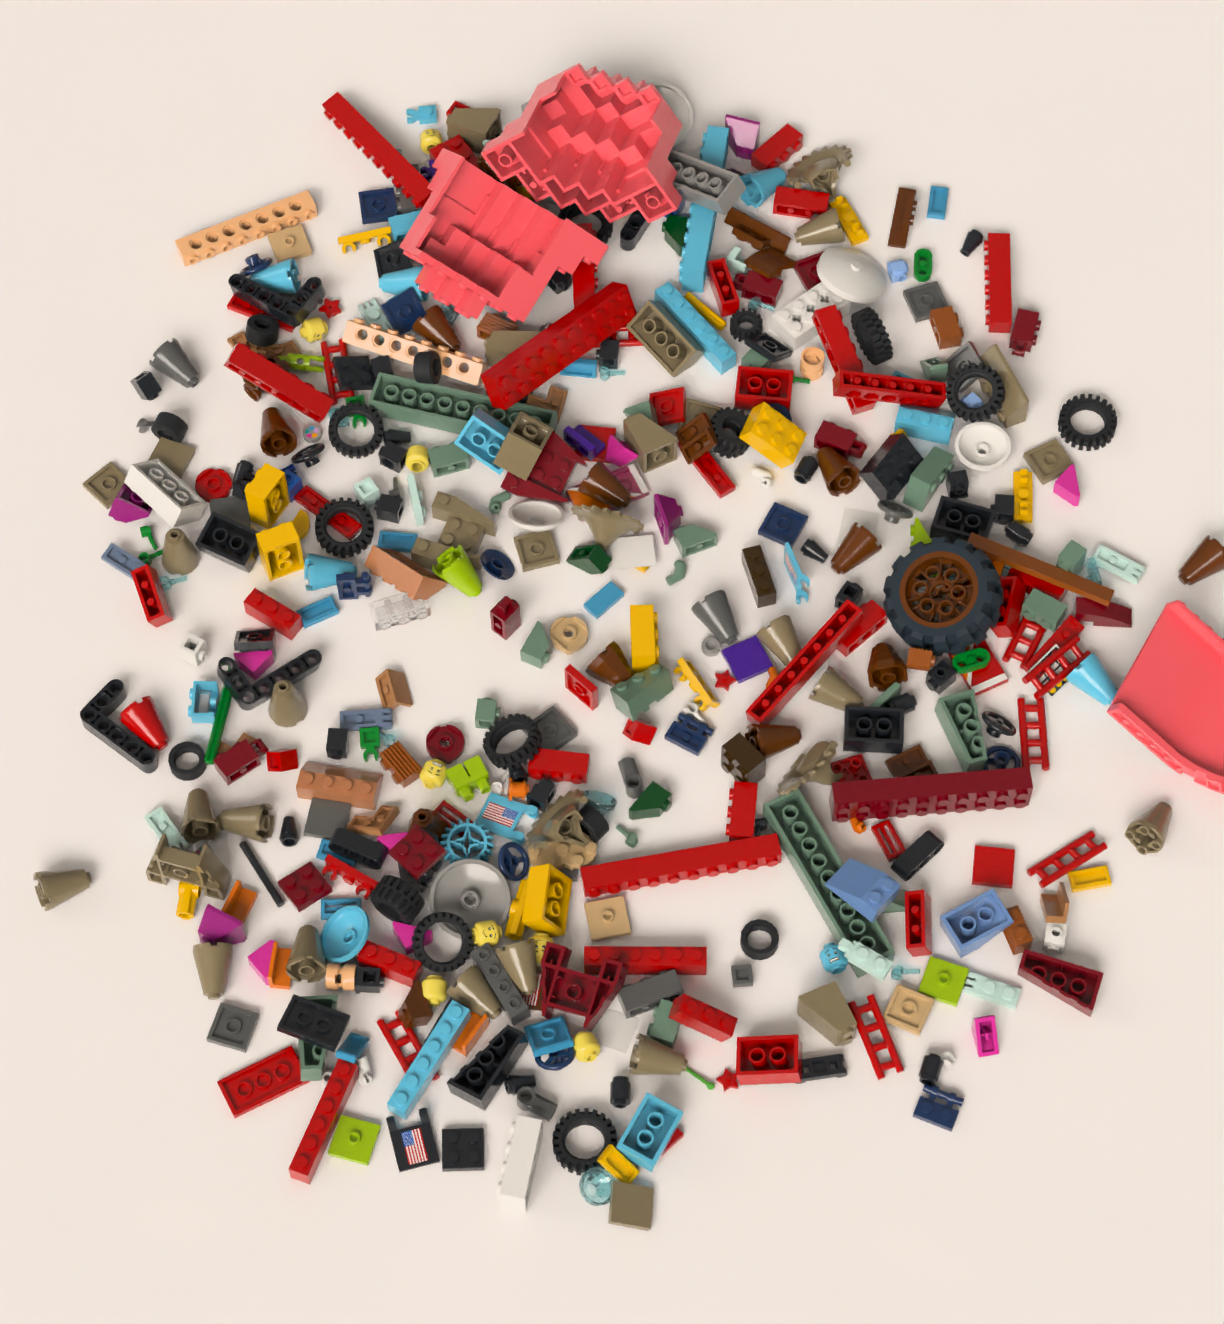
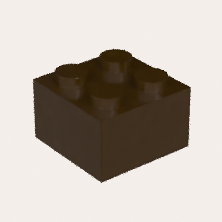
M740 732L722 745L721 767L726 773H730L735 781L757 783L765 777L766 758Z

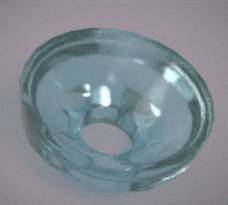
M583 791L585 793L584 796L588 798L587 803L583 805L594 807L603 816L615 810L617 800L613 796L600 791Z
M591 1168L580 1178V1193L584 1200L593 1206L606 1205L610 1202L611 1183L614 1179L603 1168ZM589 1184H593L596 1187L595 1195L589 1193Z

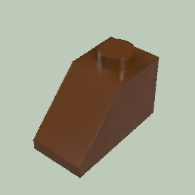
M420 980L414 982L398 1011L399 1019L403 1022L405 1029L427 1025L433 1016L429 1002L423 995Z

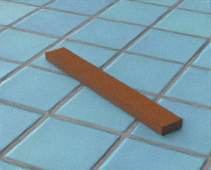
M971 532L968 542L972 543L978 550H982L992 560L1109 606L1115 591L1113 589Z

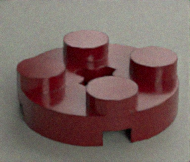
M453 725L436 726L430 730L426 737V750L432 759H438L445 764H450L464 752L465 740L463 733ZM448 740L449 746L443 747L441 742Z

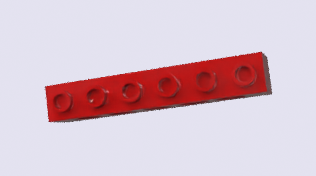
M839 370L832 379L833 396L937 409L946 400L945 382Z

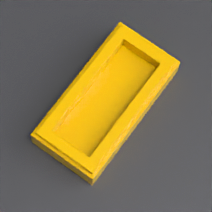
M1107 865L1067 873L1072 893L1107 887L1112 884Z
M608 1144L597 1159L618 1182L631 1184L640 1172L612 1144Z

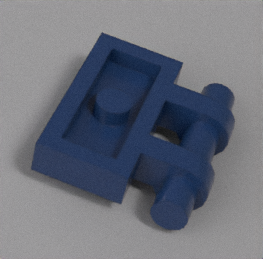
M348 572L336 574L339 600L358 599V595H365V597L372 595V579L368 572H362L361 577H356L355 573L351 574Z
M680 712L677 719L682 721V723L680 724L674 720L664 735V739L699 756L708 742V738L703 735L707 734L712 737L715 730L709 727V724L695 720L694 716L690 714L685 715ZM689 726H692V727H694L695 729H697V731H694V730H692V729H690V728H688V727H689Z
M925 1083L923 1092L930 1094L929 1098L920 1096L912 1117L952 1132L959 1115V1111L952 1107L954 1104L962 1107L964 1098L957 1096V1093L952 1091L949 1093L939 1089V1086H931ZM936 1097L946 1100L947 1104L943 1105L935 1102Z

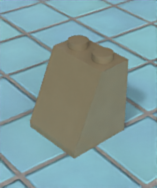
M455 108L446 119L448 138L451 139L460 135L473 152L480 154L484 149L483 141L496 138V134H501L502 132L501 109Z
M493 331L491 336H488L484 342L488 366L492 367L540 332Z
M520 411L503 441L493 464L526 481L554 429Z
M641 413L630 415L623 420L624 442L638 454L635 460L643 474L677 460V438Z
M836 981L798 996V1016L835 1046L841 1044L845 1046L855 1039L857 1022Z

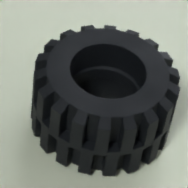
M726 407L725 410L722 408L714 414L710 422L716 435L717 445L713 447L712 452L715 454L719 453V456L722 458L726 456L727 459H731L732 456L738 458L739 455L741 456L745 453L750 445L739 438L749 416L744 414L745 411H738V408L735 407L733 409ZM723 428H729L734 431L737 438L728 436Z
M384 875L370 894L372 904L382 915L391 921L408 925L412 924L425 905L424 899L413 886L392 875Z

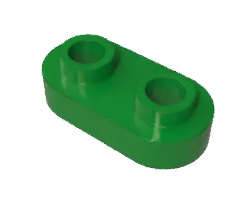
M921 248L914 254L913 276L919 282H926L931 278L932 253L928 249Z
M976 648L957 654L953 658L952 668L959 674L985 668L989 664L990 654L984 648Z

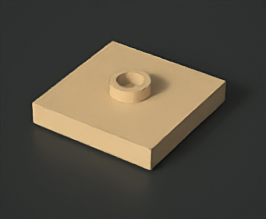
M301 224L267 234L277 263L288 258L297 260L313 255Z
M623 896L584 903L591 942L631 935Z
M897 983L884 1011L883 1018L888 1024L920 1036L935 1003V999Z

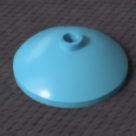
M357 906L343 907L332 914L325 923L320 934V940L324 956L330 962H346L356 956L364 947L369 936L370 920L363 909Z

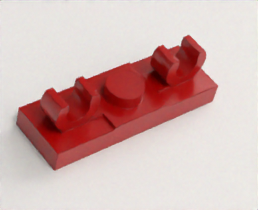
M330 854L325 858L326 866L322 869L323 876H326L328 872H333L331 880L335 881L338 875H340L347 884L357 886L355 890L356 895H359L361 891H366L364 899L368 900L370 898L371 892L379 882Z

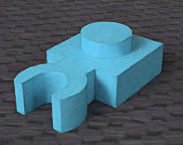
M436 105L418 106L417 111L414 109L406 110L407 116H412L407 117L408 124H413L416 121H420V125L437 123Z

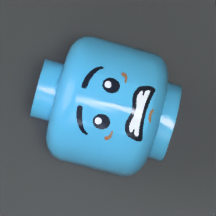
M832 942L824 945V949L819 954L824 970L831 972V974L845 971L849 962L844 956L845 953L838 949V944Z

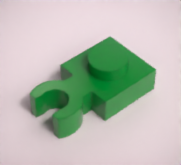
M364 396L345 398V404L347 406V403L352 402V404H355V402H359L362 405L365 403ZM348 416V418L354 417L352 420L354 429H356V422L361 421L363 427H366V418L364 416Z
M379 727L359 728L360 748L366 749L363 753L364 761L368 762L367 757L370 754H373L375 761H378L379 755L375 748H381Z

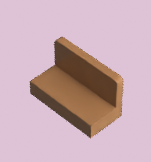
M386 669L375 678L383 709L391 708L394 710L399 705L407 707L413 705L403 672Z
M1059 882L1057 894H1040L1039 901L1045 922L1066 924L1069 899L1064 882Z

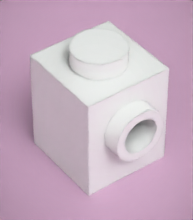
M190 633L186 635L178 647L181 659L195 666H199L200 662L204 661L208 655L205 640Z
M1046 923L1042 950H1047V952L1052 954L1063 952L1068 923Z

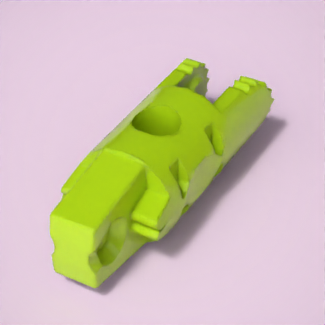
M287 353V356H278L281 360H286L289 363V370L324 373V368L310 366V361L322 362L325 361V356ZM299 360L304 361L301 365L297 364Z

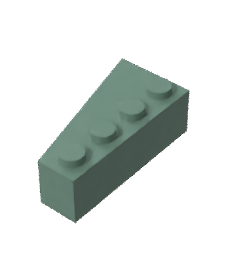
M974 689L938 698L934 711L963 772L982 771L988 758L984 738L981 733V722L978 718V706L975 702Z
M338 995L301 996L337 1010ZM298 1039L301 1081L322 1080L328 1050Z

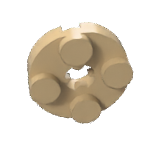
M564 616L555 620L551 625L550 641L557 650L571 655L586 645L588 630L586 624L580 618L574 616L566 618ZM565 632H573L572 637H565Z

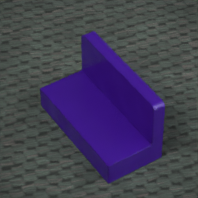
M568 425L563 430L564 441L590 461L605 449V444L581 425H577L574 429Z

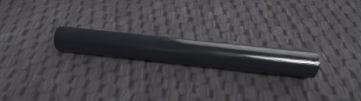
M242 841L239 846L277 907H282L285 902L247 842Z

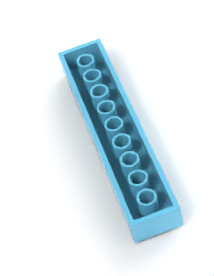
M708 125L707 133L703 132L700 160L725 169L728 155L729 128ZM692 202L689 210L690 218L687 220L688 230L685 232L684 237L685 247L682 248V261L679 264V283H682V291L703 293L707 274V261H709L717 212Z

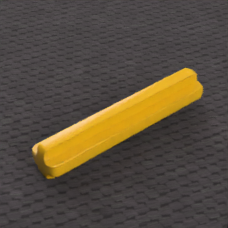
M691 292L684 295V298L696 311L718 330L722 331L727 326L725 320Z

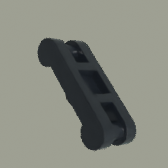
M844 1054L802 1059V1083L847 1076V1068L843 1064L845 1062ZM830 1064H835L836 1068L831 1069ZM808 1067L809 1072L803 1073V1068Z

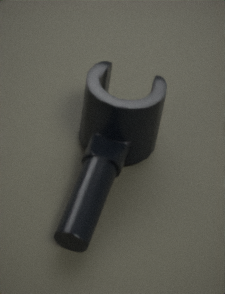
M766 818L755 819V837L760 836L761 830L767 829Z

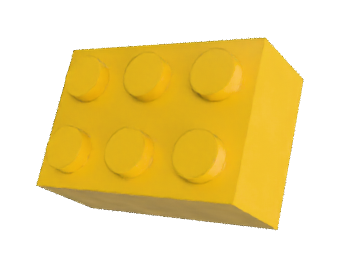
M763 402L752 408L739 438L782 469L794 463L807 433L770 405Z
M267 463L257 470L254 479L246 485L244 490L251 521L266 529L272 528L290 503L285 472Z
M292 521L281 523L271 529H264L256 534L261 563L269 581L304 569L300 539Z
M653 604L630 605L632 672L634 674L641 673L649 669L651 665L659 663L657 612H653Z
M551 864L530 867L522 923L537 933L549 934L550 938L563 936L566 931L572 879Z

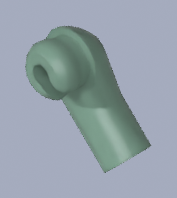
M677 560L674 562V573L665 578L669 586L684 579L687 569L684 561Z

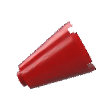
M151 696L142 697V702L137 703L135 701L121 712L119 720L153 751H162L169 745L170 739L154 700Z

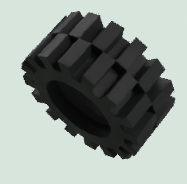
M742 308V312L738 309L736 314H732L730 318L731 336L733 335L735 340L738 338V342L744 340L745 343L747 338L762 333L763 319L760 313L757 314L756 310L751 312V308H748V311ZM748 322L751 323L753 327L750 329H743L739 325L741 323Z

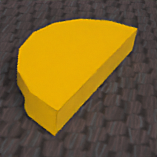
M300 509L292 523L299 539L302 540L310 530V520L308 515Z

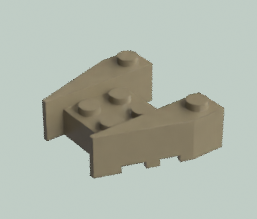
M438 491L431 506L432 517L444 521L446 524L437 543L417 537L411 550V559L424 568L432 569L433 564L436 567L438 563L436 559L441 553L452 546L458 548L457 545H461L474 569L481 570V556L476 554L485 534L496 536L495 522L458 497Z
M165 833L162 834L146 869L148 881L167 885L169 879L202 887L205 896L223 901L232 880L229 870L208 845L204 844L200 854L195 851H182L179 847L169 846Z

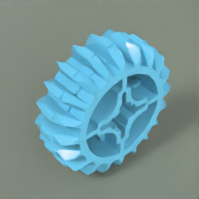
M467 818L466 823L459 819L458 825L454 822L451 823L452 829L446 827L445 832L447 834L441 835L444 841L440 842V845L446 849L447 853L444 856V860H451L449 864L463 859H478L488 863V856L493 854V851L490 849L494 848V843L491 842L493 836L488 835L490 830H483L485 824L482 823L477 826L478 820L475 819L472 824L470 819ZM464 832L462 838L455 839V841L452 840L457 834ZM471 832L477 834L481 838L482 842H480L478 839L472 838ZM466 837H468L469 842L468 852H466V847H464ZM452 848L461 851L463 853V858L456 855L453 852ZM482 849L477 856L470 858V854L473 851Z

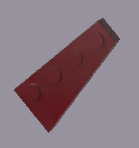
M1027 949L1023 951L1017 975L1091 1017L1104 974Z

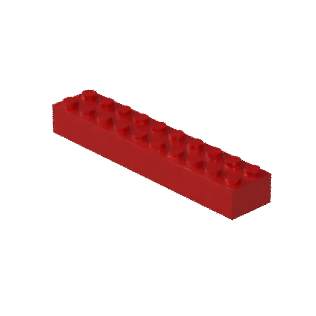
M611 282L480 374L492 407L507 410L628 324L637 314L628 286L622 283Z

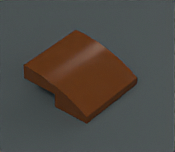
M769 247L752 254L743 263L748 268L770 279L781 277L782 270L794 268L796 261Z
M701 413L675 432L682 445L680 451L688 465L717 445L714 429L706 413Z
M920 744L884 762L893 778L938 774L931 759L928 760Z

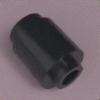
M812 456L802 457L794 471V479L801 484L811 481L819 467L817 460Z
M1016 520L1013 523L1010 521L1004 530L1007 532L1005 536L1020 546L1026 547L1034 536L1029 528Z
M908 692L896 696L886 703L887 708H904V714L914 711L917 705L914 695H910Z
M931 1053L923 1057L918 1074L920 1077L919 1081L925 1085L926 1083L933 1086L939 1081L944 1063L939 1055Z
M615 1076L610 1083V1103L615 1108L622 1109L631 1103V1083L626 1076Z

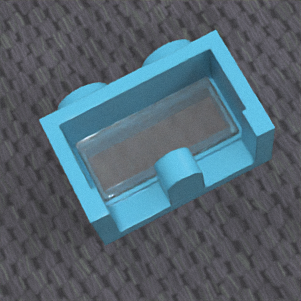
M194 681L193 688H190L189 698L192 700V704L188 705V717H191L192 723L213 724L218 708L217 681Z

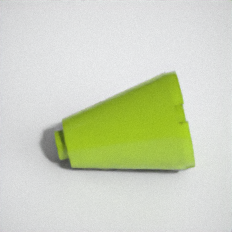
M457 545L458 548L452 546L446 549L436 559L438 563L436 567L433 564L432 571L466 596H478L482 591L483 585L464 548L461 545Z

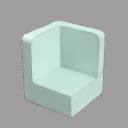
M737 246L732 249L726 258L728 270L735 274L747 275L751 269L743 263L746 259L741 257V248Z
M370 477L353 485L355 498L360 502V505H366V510L374 506L376 500L380 499L379 489Z

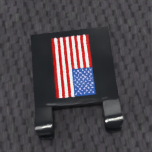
M427 1108L419 1109L422 1124L397 1130L394 1116L386 1118L399 1173L440 1162Z

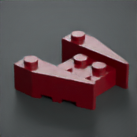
M552 431L527 480L525 481L507 472L500 487L520 498L569 504L570 501L562 497V494L577 464L586 468L588 465Z
M547 941L541 960L542 1016L546 1019H551L554 1009L585 1018L583 1028L592 1032L622 989L629 966L604 957L598 977L571 970L567 966L572 950Z

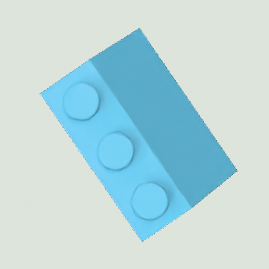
M900 404L894 433L898 429H904L908 437L949 445L956 414L935 408Z

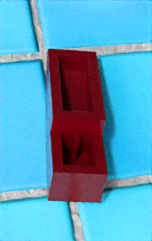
M1076 597L1074 618L1078 621L1093 622V626L1132 627V609L1110 602L1109 606H1105L1086 597Z

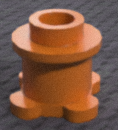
M509 778L508 801H512V797L524 800L529 792V784H526L525 780L513 782L512 778Z

